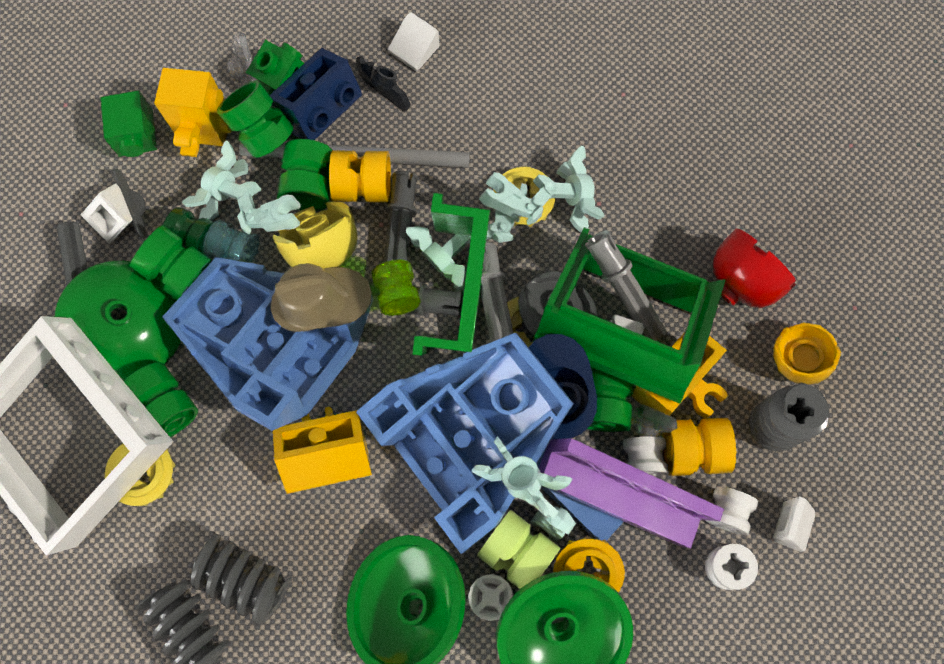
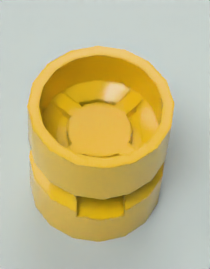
M332 150L329 164V185L332 201L356 202L359 196H363L366 202H389L391 193V161L389 151H366L363 157H359L356 151Z
M728 418L701 419L698 426H695L691 419L666 420L664 422L662 437L666 439V448L663 451L664 462L668 464L669 476L691 475L697 472L699 467L702 468L705 474H723L734 471L736 464V440L732 424Z

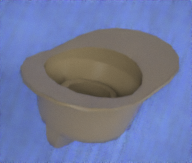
M311 263L298 264L287 270L282 275L280 281L275 284V293L271 301V312L274 320L282 328L293 332L342 326L356 321L365 314L371 304L372 290L367 279L352 269L346 267L322 268Z

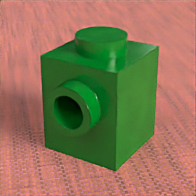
M140 90L100 97L104 139L119 157H137L144 152L157 150L153 110Z

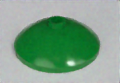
M118 260L94 265L74 277L60 295L54 317L72 318L124 381L128 376L146 365L156 362L165 365L178 350L181 340L163 319V315L172 307L176 300L160 289V280L148 281L130 268L131 261ZM116 308H124L127 311V315L121 320H115L111 317V312Z
M399 536L389 539L376 547L358 568L347 599L346 618L349 636L355 651L365 664H438L454 645L463 623L465 589L462 575L455 560L442 546L420 536ZM423 602V609L421 614H419V606Z
M579 571L549 573L523 586L506 604L500 616L496 632V646L501 664H625L633 643V622L628 607L621 595L603 579ZM565 617L560 623H552L556 618Z

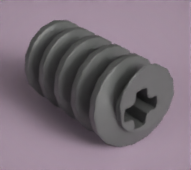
M799 383L794 386H786L766 398L752 410L748 421L750 434L755 442L765 449L775 452L786 451L823 431L827 426L830 416L829 405L823 394L811 385Z
M215 533L205 543L194 561L190 581L192 588L202 590L206 587L208 597L216 599L221 596L222 605L225 607H232L237 604L236 610L241 616H246L253 611V623L257 625L263 624L275 613L282 603L290 587L292 576L282 585L279 584L278 578L281 569L275 567L267 576L263 575L265 560L259 559L252 567L247 566L251 552L245 550L237 559L233 558L236 544L229 542L222 550H219L218 546L221 535Z
M190 580L171 583L149 595L136 606V610L139 611L149 609L143 617L146 626L158 624L152 633L155 641L168 639L162 648L164 656L179 654L172 664H219L223 660L221 655L230 642L227 639L213 643L212 638L220 627L218 624L207 628L203 627L202 624L211 613L209 609L194 613L193 608L201 600V596L198 594L188 598L184 597L183 594L191 586Z

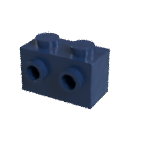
M321 48L270 96L273 100V108H280L292 124L293 135L300 139L315 140L363 94L348 60Z

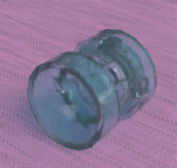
M219 219L208 230L204 240L203 251L206 256L212 259L219 257L252 263L258 252L259 236L253 232H250L248 235L244 231H238L232 223Z

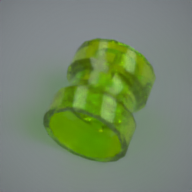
M402 259L390 260L377 265L372 270L374 286L380 290L377 300L382 314L388 316L402 315L419 307L421 301L418 289L412 286L414 273L409 261Z

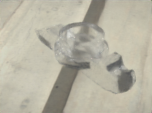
M242 32L235 34L232 43L234 55L232 59L227 61L232 78L236 82L241 81V83L237 84L238 88L255 80L246 73L252 62V57L246 35Z
M635 404L632 407L631 424L636 425V433L651 437H661L662 432L670 433L678 428L677 421L672 416L645 404Z

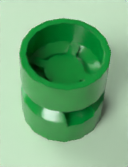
M258 80L240 86L227 96L217 109L219 116L232 131H240V142L256 158L274 151L288 139L293 131L292 124L280 108L271 107L273 100Z
M295 139L285 143L281 168L286 170V172L282 173L279 178L277 199L284 195H293L300 203V208L296 210L300 211L314 206L315 211L326 209L325 203L329 202L330 198L328 179L330 156L333 149L324 143L310 139Z
M161 225L154 230L138 249L131 260L130 268L148 281L160 280V289L177 301L211 263V259L193 246L188 248L182 247V238L166 226Z
M156 362L146 365L124 380L125 384L170 438L185 429L198 414L199 409L183 389L177 390L178 381L163 363Z
M591 367L597 394V412L587 430L600 432L629 431L631 429L632 405L626 401V398L633 394L634 384Z

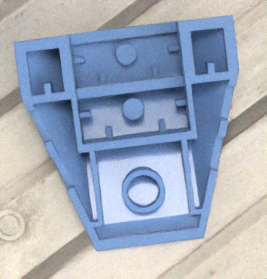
M215 257L163 315V319L238 412L271 431L307 416L356 352L373 302V296L371 295V304L365 314L354 322L342 326L293 332L282 328L274 320L271 312V301L275 293V284L280 281L284 273L266 270L265 266L260 264Z
M513 333L473 349L472 352L463 353L462 356L443 364H436L406 379H399L386 385L357 410L356 413L381 446H395L442 511L434 518L460 554H463L499 524L515 498L508 492L503 480L491 482L472 473V469L475 465H485L492 469L504 468L507 462L494 443L497 436L513 458L526 456L537 463L574 403L519 335Z

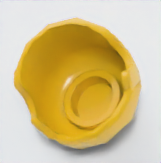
M805 322L784 328L776 339L773 348V358L778 371L790 382L798 384H818L827 379L835 371L841 356V350L830 332L821 325Z

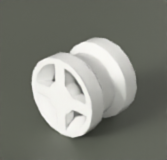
M645 436L623 440V450L628 453V465L652 476H661L669 473L668 464L663 461V451L666 448V439L664 437Z
M715 487L713 497L716 500L715 505L723 508L724 511L720 522L706 520V522L731 533L744 536L749 535L751 525L748 519L750 513L756 511L758 500L749 494L732 488Z
M728 544L717 547L708 554L705 561V571L709 580L715 586L726 590H740L750 586L755 581L758 574V563L755 555L741 544Z
M494 574L483 575L476 579L470 587L468 595L472 611L481 619L488 621L499 620L506 604L513 597L509 583L501 576Z

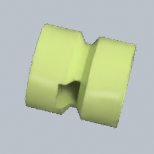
M510 510L485 542L477 556L495 571L505 569L507 571V580L518 589H521L532 580L543 575L559 552L560 547L542 533L532 535L530 533V524Z

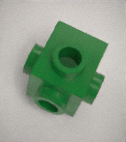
M265 39L246 73L255 80H258L268 94L271 95L304 64L301 61L303 55L285 42L282 43L281 47H278Z

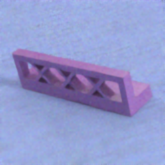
M572 438L550 440L539 466L541 473L552 477L560 475L573 479L569 486L557 490V492L683 548L691 549L700 520L720 522L724 511L723 508Z

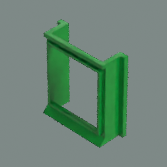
M433 193L431 215L435 231L471 236L458 340L415 335L412 354L422 356L428 353L429 347L472 352L490 210L444 204L443 194Z
M584 227L545 306L533 342L547 334H562L570 337L584 348L591 367L680 404L686 389L701 365L726 279L708 282L703 278L616 244L625 260L631 261L633 266L630 270L644 294L691 312L680 348L677 350L567 305L583 269L599 276L603 274L596 260L585 246L593 236L588 234L590 229Z

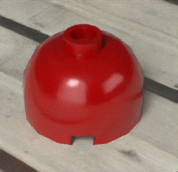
M738 228L722 242L716 251L712 263L713 274L716 279H726L721 297L732 306H735L738 302L750 308H764L773 305L796 285V279L772 252H764L755 245L758 241L754 237Z

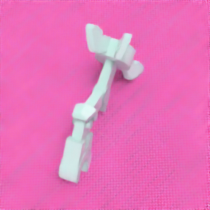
M228 141L223 143L221 149L223 156L217 162L216 167H211L204 172L201 178V188L197 190L196 195L188 196L182 201L185 207L206 204V207L201 209L199 219L207 218L212 221L219 215L218 201H224L229 197L236 199L240 208V213L237 216L242 231L248 235L252 231L251 228H263L266 232L291 230L300 226V221L295 215L288 213L291 210L300 208V203L293 195H284L279 199L262 204L260 208H255L252 197L261 191V188L256 182L252 181L241 185L235 183V178L248 174L249 168L248 163L244 159L236 161L235 152Z
M580 146L571 155L569 160L558 168L556 173L566 180L565 183L553 182L549 177L539 174L533 182L540 190L532 198H528L523 194V191L508 181L505 176L494 172L486 181V184L497 193L487 188L479 198L485 206L496 209L508 216L514 213L528 218L526 220L527 225L535 223L542 216L543 206L549 199L565 198L569 205L575 206L570 222L580 233L584 227H589L588 218L584 216L585 213L599 220L605 216L600 208L595 207V200L593 198L595 191L592 177L586 174V168L582 163L586 158L584 146Z
M522 183L520 190L528 197L527 185ZM495 210V222L488 224L486 240L493 239L498 243L512 241L513 235L510 231L515 221L519 222L521 216L514 213L508 216ZM419 226L407 227L406 233L411 239L412 245L416 249L420 248L422 254L447 280H451L456 291L462 290L464 295L465 266L455 264L452 258L470 243L471 236L455 234L441 247L437 242L432 241L428 228Z
M497 436L494 443L507 462L504 468L492 469L485 465H475L471 472L491 482L503 480L505 487L513 497L527 501L535 506L538 511L530 523L533 526H539L549 534L548 538L556 542L563 538L565 533L569 535L576 525L575 521L567 510L562 507L560 509L556 506L553 507L539 490L541 486L555 491L561 490L569 486L573 479L560 475L552 477L541 473L536 462L529 457L518 456L513 458Z

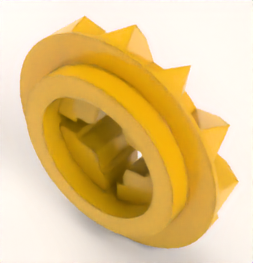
M587 535L584 539L577 541L569 540L567 546L560 553H557L553 573L582 569L586 556H590L594 568L600 569V572H594L593 575L608 582L619 593L625 577L624 564L619 552L605 539L601 541L592 539Z

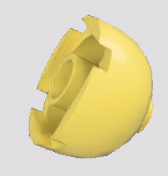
M327 202L325 204L328 210L316 213L314 206L294 214L300 221V226L291 230H278L279 236L273 234V240L284 260L291 267L306 263L322 268L343 267V264L352 256L357 245L356 224L348 205L343 202Z

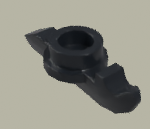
M358 56L356 58V66L362 79L399 109L407 111L411 104L406 93L397 86V74L384 66H378L374 69L375 63L372 61L365 62L362 56Z

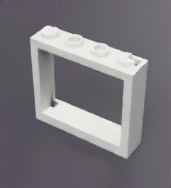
M41 316L0 363V417L51 358L54 357L130 451L71 517L68 518L0 430V495L7 503L9 510L17 516L32 536L34 543H37L47 556L77 547L173 443V440L72 318Z

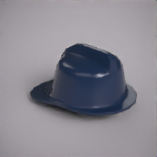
M547 334L536 339L528 348L574 403L552 439L574 438L581 435L592 424L597 412V394L590 362L584 348L574 339L562 334Z

